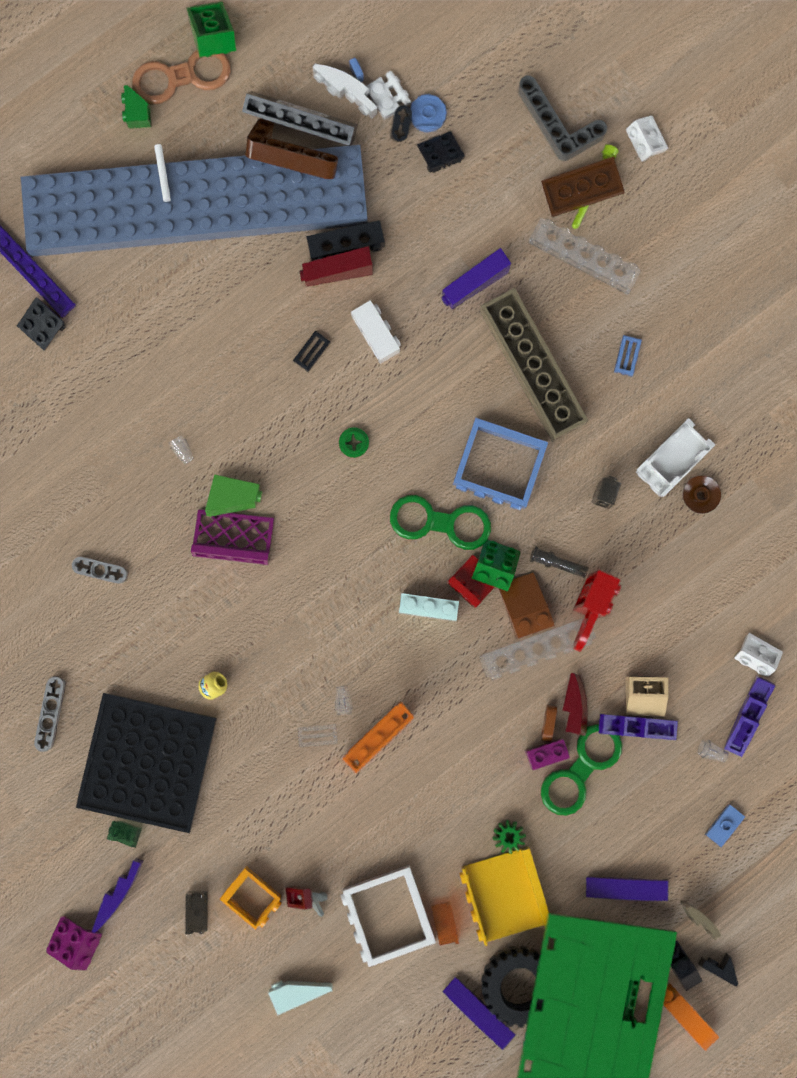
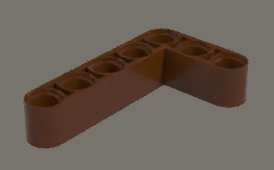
M262 118L258 119L247 136L245 156L250 159L324 179L335 178L338 164L337 156L273 139L274 123L272 121Z

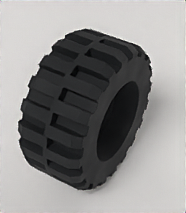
M511 946L506 951L504 949L498 951L499 954L496 957L493 955L490 958V963L486 964L484 968L481 988L485 1003L497 1020L500 1022L504 1021L511 1027L518 1025V1028H524L528 1021L532 999L521 1004L507 1001L501 991V982L505 975L514 969H527L536 977L540 954L534 949H527L526 946H520V948ZM537 999L536 1009H542L543 999Z

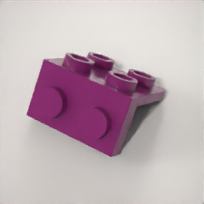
M61 917L46 948V952L71 970L86 971L99 945L102 933L99 931L94 933L92 930L82 928L67 917Z

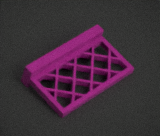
M198 509L194 539L191 546L193 557L269 565L274 518L227 513L215 516L218 517L217 519L212 516L211 518L214 521L204 527L201 523L202 515H206L205 510ZM223 518H229L232 524L223 529L218 522ZM242 520H248L251 524L245 531H242L237 525ZM261 522L269 523V529L262 534L256 526ZM217 524L222 531L215 537H212L208 529ZM236 526L241 534L232 540L226 532ZM254 528L260 536L251 542L245 534ZM204 532L211 538L205 544L198 543V537ZM223 534L230 541L225 546H221L215 541ZM244 536L249 544L244 548H238L234 542ZM263 539L266 542V551L257 550L254 544Z

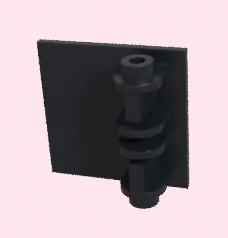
M451 131L417 144L428 165L427 170L429 173L433 172L434 174L436 171L441 170V166L443 169H446L445 164L451 167V165L461 163V160L465 157Z
M36 297L17 324V327L45 351L59 330L63 331L66 325L62 319Z

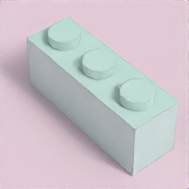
M402 593L399 613L457 621L459 601Z

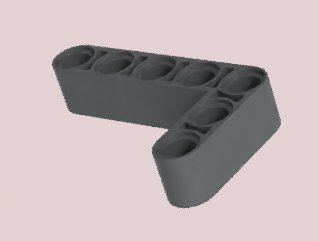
M527 75L521 78L518 93L560 160L568 161L604 139L607 125L602 120H596L569 135L534 77ZM529 85L531 89L526 90L523 86ZM538 100L541 105H535L533 101ZM548 116L551 120L545 121L542 117ZM594 129H599L602 133L596 134ZM552 132H559L560 136L555 137L552 135ZM583 138L586 143H580L577 139ZM567 147L570 152L565 153L561 148Z

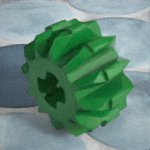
M506 820L505 827L501 822L498 823L501 830L494 828L493 831L499 835L493 836L492 839L495 841L500 840L495 846L496 848L502 846L501 852L504 853L508 848L509 854H512V847L519 851L520 848L517 844H525L520 838H525L526 834L519 833L523 830V827L519 826L516 828V821L510 826L509 820ZM506 833H514L512 835V841H509L508 839L507 841L504 840L506 839Z

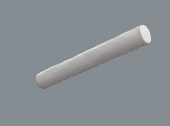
M157 144L154 148L163 201L169 202L171 198L161 144Z

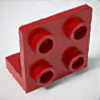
M474 555L463 564L447 583L473 608H476L495 587L472 579L478 562Z

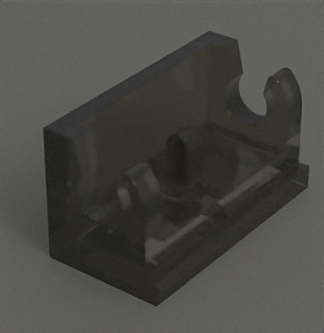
M188 891L185 902V935L193 933L204 934L205 931H208V891Z

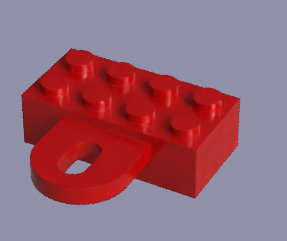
M600 570L587 576L573 608L574 611L585 615L573 644L574 650L581 652L597 618L610 614L614 605L611 601L614 596L619 594L621 585H619L621 579Z

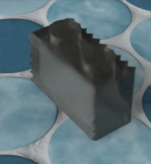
M607 476L598 482L597 489L595 490L596 493H594L593 500L591 501L592 504L606 509L614 506L621 487V483L617 482L618 479Z

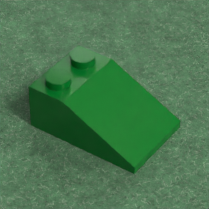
M223 1L186 7L199 57H210L215 54H228L236 51L234 29Z

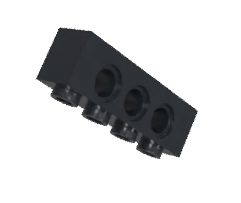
M380 220L306 236L311 261L364 247H369L371 252L381 251L385 247ZM366 236L370 240L367 243H362L360 238ZM348 240L351 242V245L344 247L341 243ZM326 244L333 246L330 251L323 249Z

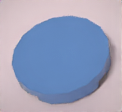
M421 95L413 101L410 107L412 112L411 122L420 131L434 132L441 128L445 122L447 115L446 106L435 95Z

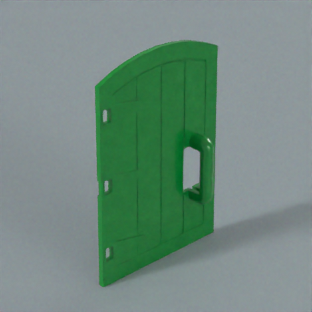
M548 913L517 1078H649L677 932ZM549 937L555 938L553 949L547 948ZM641 980L652 983L645 1022H638L634 1016ZM538 998L543 999L541 1010L536 1009ZM526 1059L531 1061L530 1071L524 1070Z

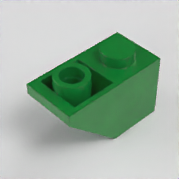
M124 85V92H121L122 104H125V110L122 111L123 122H126L129 129L151 127V113L147 101L128 85Z

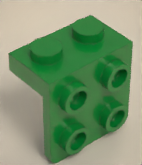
M487 540L483 544L472 579L508 591L516 572L521 554L520 551L495 541Z

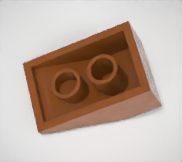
M534 572L513 579L508 591L499 589L516 639L555 626Z

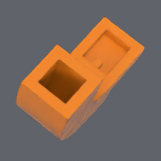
M669 983L666 988L663 1005L706 1051L719 1036Z

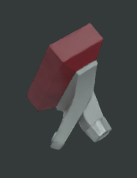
M285 887L287 907L303 910L313 907L320 917L324 915L318 901H326L327 893H313L310 888Z

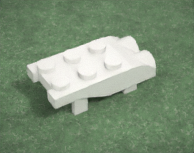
M689 418L636 469L637 475L649 484L651 489L660 497H664L715 446L710 439L705 440L693 428L695 424Z

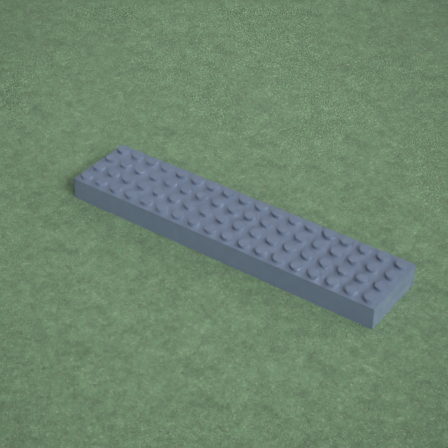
M360 145L314 149L338 157L334 179L316 177L253 160L246 156L165 163L171 198L169 202L163 201L157 164L21 177L26 251L31 257L351 227L368 223Z

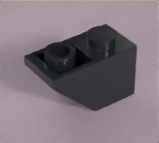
M675 941L671 969L683 988L688 991L703 980L679 942Z

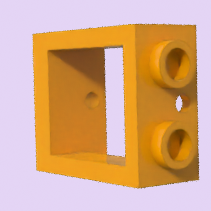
M246 866L219 900L256 930L258 926L262 928L269 920L267 915L270 911L275 912L282 904L279 901L282 895ZM247 877H250L274 898L257 919L231 898Z

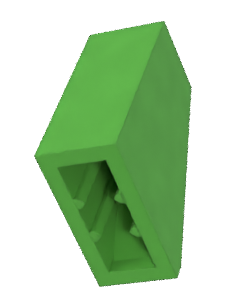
M214 475L205 508L206 516L212 517L256 508L257 502H261L263 491H260V485Z

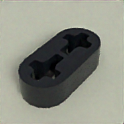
M399 106L394 111L390 136L395 142H402L408 136L412 117L411 109L408 106ZM404 109L407 117H404L403 122H400L401 116L398 115V112ZM399 125H401V132L404 133V136H400V138H397V134H395V131H397L399 129Z

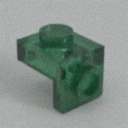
M112 821L108 830L107 840L117 841L136 848L142 828L124 821Z

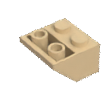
M626 677L625 715L665 716L668 702V678Z

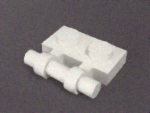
M392 71L386 73L388 82L384 83L380 77L366 85L369 88L371 100L377 106L384 120L394 115L395 109L399 107L398 103L403 102L405 106L411 104L408 92L403 90L399 78ZM391 88H394L397 92L395 97L389 91Z

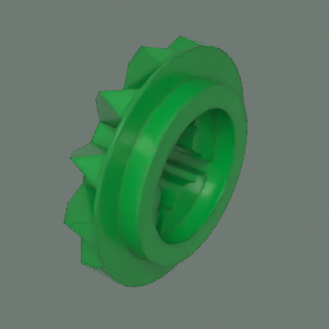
M348 428L340 435V450L347 457H360L368 450L369 438L362 429ZM352 435H354L356 441L362 442L356 445L355 451L352 445L346 444L352 441Z

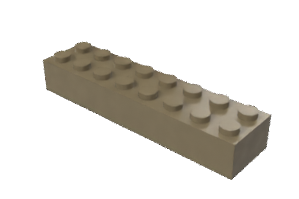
M513 288L481 305L480 313L551 441L554 442L584 426L589 420L516 289Z

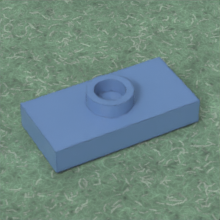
M728 804L705 835L722 848L745 816Z

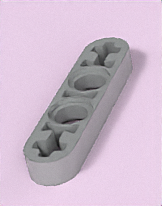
M52 677L46 683L34 741L35 748L41 752L50 750L54 745L66 683L61 677ZM58 680V684H61V687L56 689L55 694H59V697L49 696V692L54 693V687L51 684ZM50 699H54L57 702V707L54 710H50L47 707V702ZM46 718H50L53 721L51 729H46L43 726V721ZM41 731L51 732V735H46V741L49 744L42 748L40 740L44 739L45 734H41Z

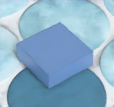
M357 59L349 60L350 70L354 78L363 82V71Z

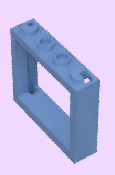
M475 418L453 485L456 486V489L463 492L470 490L477 497L485 498L487 496L492 498V501L495 503L503 504L505 502L511 504L510 508L521 511V508L525 509L527 507L548 442ZM477 430L539 450L523 499L461 479Z

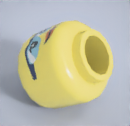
M211 672L200 679L198 684L199 691L204 698L213 700L226 692L227 680L221 673Z

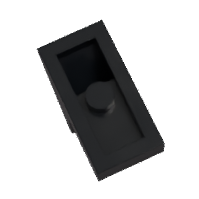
M726 953L720 965L719 962L710 957L708 959L700 958L698 964L702 968L731 985L738 986L730 955Z

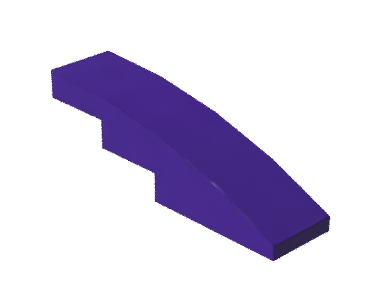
M759 676L756 677L724 746L725 750L740 757L743 756L768 705L767 701L775 688L774 683Z
M600 714L599 734L676 740L678 721Z
M137 858L133 860L128 876L122 874L117 881L114 892L108 891L105 893L92 932L96 933L124 901L138 876L143 860Z
M588 876L586 877V897L668 901L669 880Z
M457 977L442 991L502 1050L516 1036L504 1022L497 1020L496 1016L492 1015L489 1011L488 1006Z

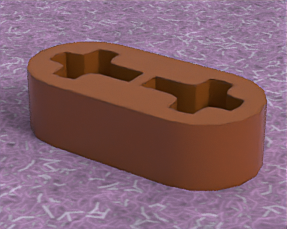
M547 704L541 741H552L557 715V706Z

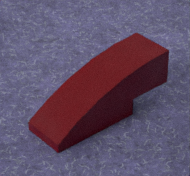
M571 673L562 710L570 712L565 732L586 736L588 724L587 697L581 676Z

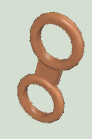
M197 50L189 57L187 63L172 67L158 61L147 62L135 71L132 79L133 90L151 105L161 104L169 100L174 94L176 87L190 83L203 90H215L228 80L230 62L223 53L212 55L221 61L223 70L216 80L210 82L200 80L194 73L196 62L202 58L199 57ZM150 70L162 71L168 77L169 84L167 89L158 96L147 95L140 88L142 76Z

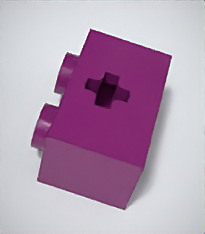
M562 738L525 750L532 770L570 758Z

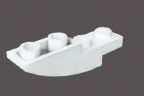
M320 64L313 66L314 78L319 83L323 82L330 94L333 96L337 95L340 99L345 95L351 103L355 102L359 106V110L365 116L369 115L373 118L377 114V106L367 98L369 96V88L363 83L336 68Z

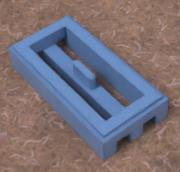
M626 335L622 336L614 373L633 376L642 339ZM627 340L629 341L623 368L621 369L620 363L625 343ZM633 342H635V343H636V347H635V351H634V355H633V359H632V363H631V367H630V371H629V370H626V369H627V365H628V361H629V357H630L632 345H633Z

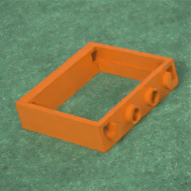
M400 701L344 754L342 759L357 773L415 718L414 715ZM404 713L408 715V717L405 720L402 717Z

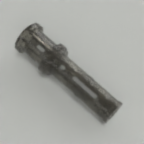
M534 546L529 560L530 562L535 561L544 564L546 568L552 566L582 578L586 577L587 573L585 572H588L589 569L588 566L555 556V553L552 551L546 552L538 549V546Z

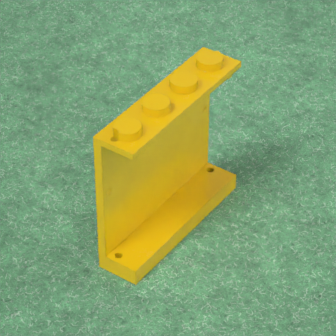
M528 846L521 848L519 851L514 850L512 854H509V852L461 867L463 872H460L459 875L462 884L466 883L468 891L465 892L467 902H472L474 910L470 911L473 922H478L480 928L476 930L479 942L483 941L484 945L487 946V942L542 925L546 926L549 911Z

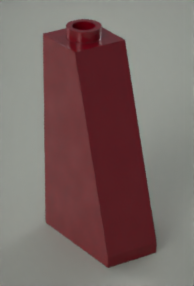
M369 247L303 263V270H299L301 282L305 281L306 287L373 275Z

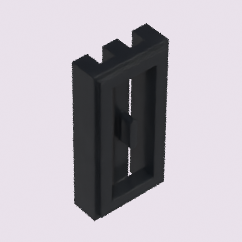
M315 331L293 359V362L309 373L331 341ZM318 337L319 340L312 347V349L309 351V353L306 355L303 361H299L303 354L306 352V350L309 348V346L312 344V342L315 340V338ZM322 342H325L323 346L320 348V350L317 352V354L314 356V358L311 360V362L308 364V366H306L305 364L316 351V349L319 347V345Z

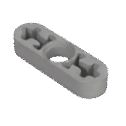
M77 557L72 562V569L77 574L117 584L124 583L128 578L127 570L121 566L85 557ZM83 560V564L91 566V569L82 568L79 571L80 568L77 567V563H81ZM98 565L105 567V573L101 576L95 573V568ZM121 570L123 578L120 577L116 580L117 577L109 575V571L118 572Z

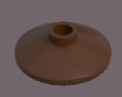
M696 476L690 479L684 486L683 500L691 511L699 514L709 513L719 505L721 490L714 479L708 476ZM698 492L703 493V499L698 498Z

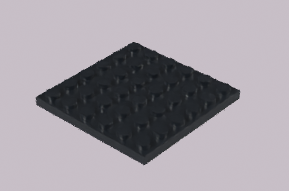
M103 693L75 808L190 834L217 718Z

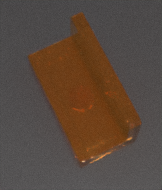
M450 901L431 905L439 945L454 942L456 945L459 944Z

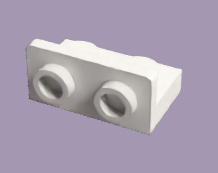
M653 116L637 119L626 129L642 162L646 161L650 156L663 153L668 149Z
M749 633L745 637L740 651L735 655V659L741 664L754 669L758 674L769 677L777 669L783 652Z

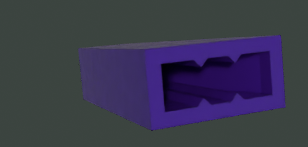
M501 248L442 289L441 299L446 306H450L451 309L456 308L509 273L511 262Z

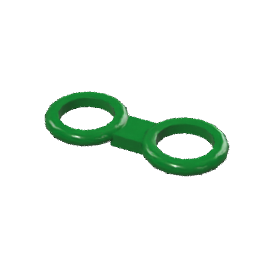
M406 495L399 498L393 504L390 511V523L393 530L400 537L408 540H417L426 536L430 531L446 533L449 540L458 548L474 550L481 547L488 540L491 533V522L488 515L481 508L474 505H463L456 508L451 514L435 512L432 505L421 496ZM417 503L425 509L427 522L421 530L409 532L399 525L397 514L403 505ZM473 513L482 520L483 533L478 540L464 542L456 536L454 522L460 515Z
M599 724L587 727L586 736L580 735L577 740L579 756L568 770L559 769L551 772L545 777L541 785V798L549 811L556 815L568 816L582 808L587 792L584 782L594 769H608L618 762L622 754V742L619 735H609L614 743L612 756L607 761L595 762L586 754L585 742L592 733L599 731ZM560 777L572 779L578 788L576 802L566 808L554 805L549 797L551 783Z

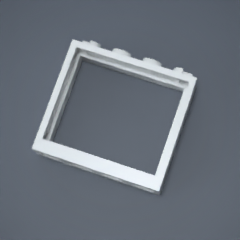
M410 865L343 888L344 894H341V899L344 906L348 905L350 913H347L351 925L354 924L356 932H354L357 944L361 943L363 950L360 951L363 962H367L369 967L436 943ZM404 876L426 938L372 957L351 894Z

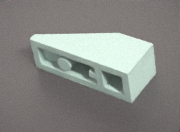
M278 981L271 985L272 988L268 994L277 1015H280L331 992L333 985L332 983L286 981L283 983Z

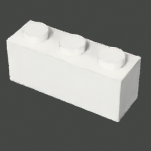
M370 300L351 311V316L381 364L400 353L399 346L401 344L396 336L393 337L391 335V327L387 320L383 321L380 317L382 313L378 305H373Z

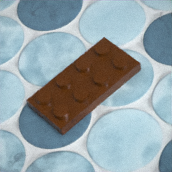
M614 157L541 181L552 217L625 194Z

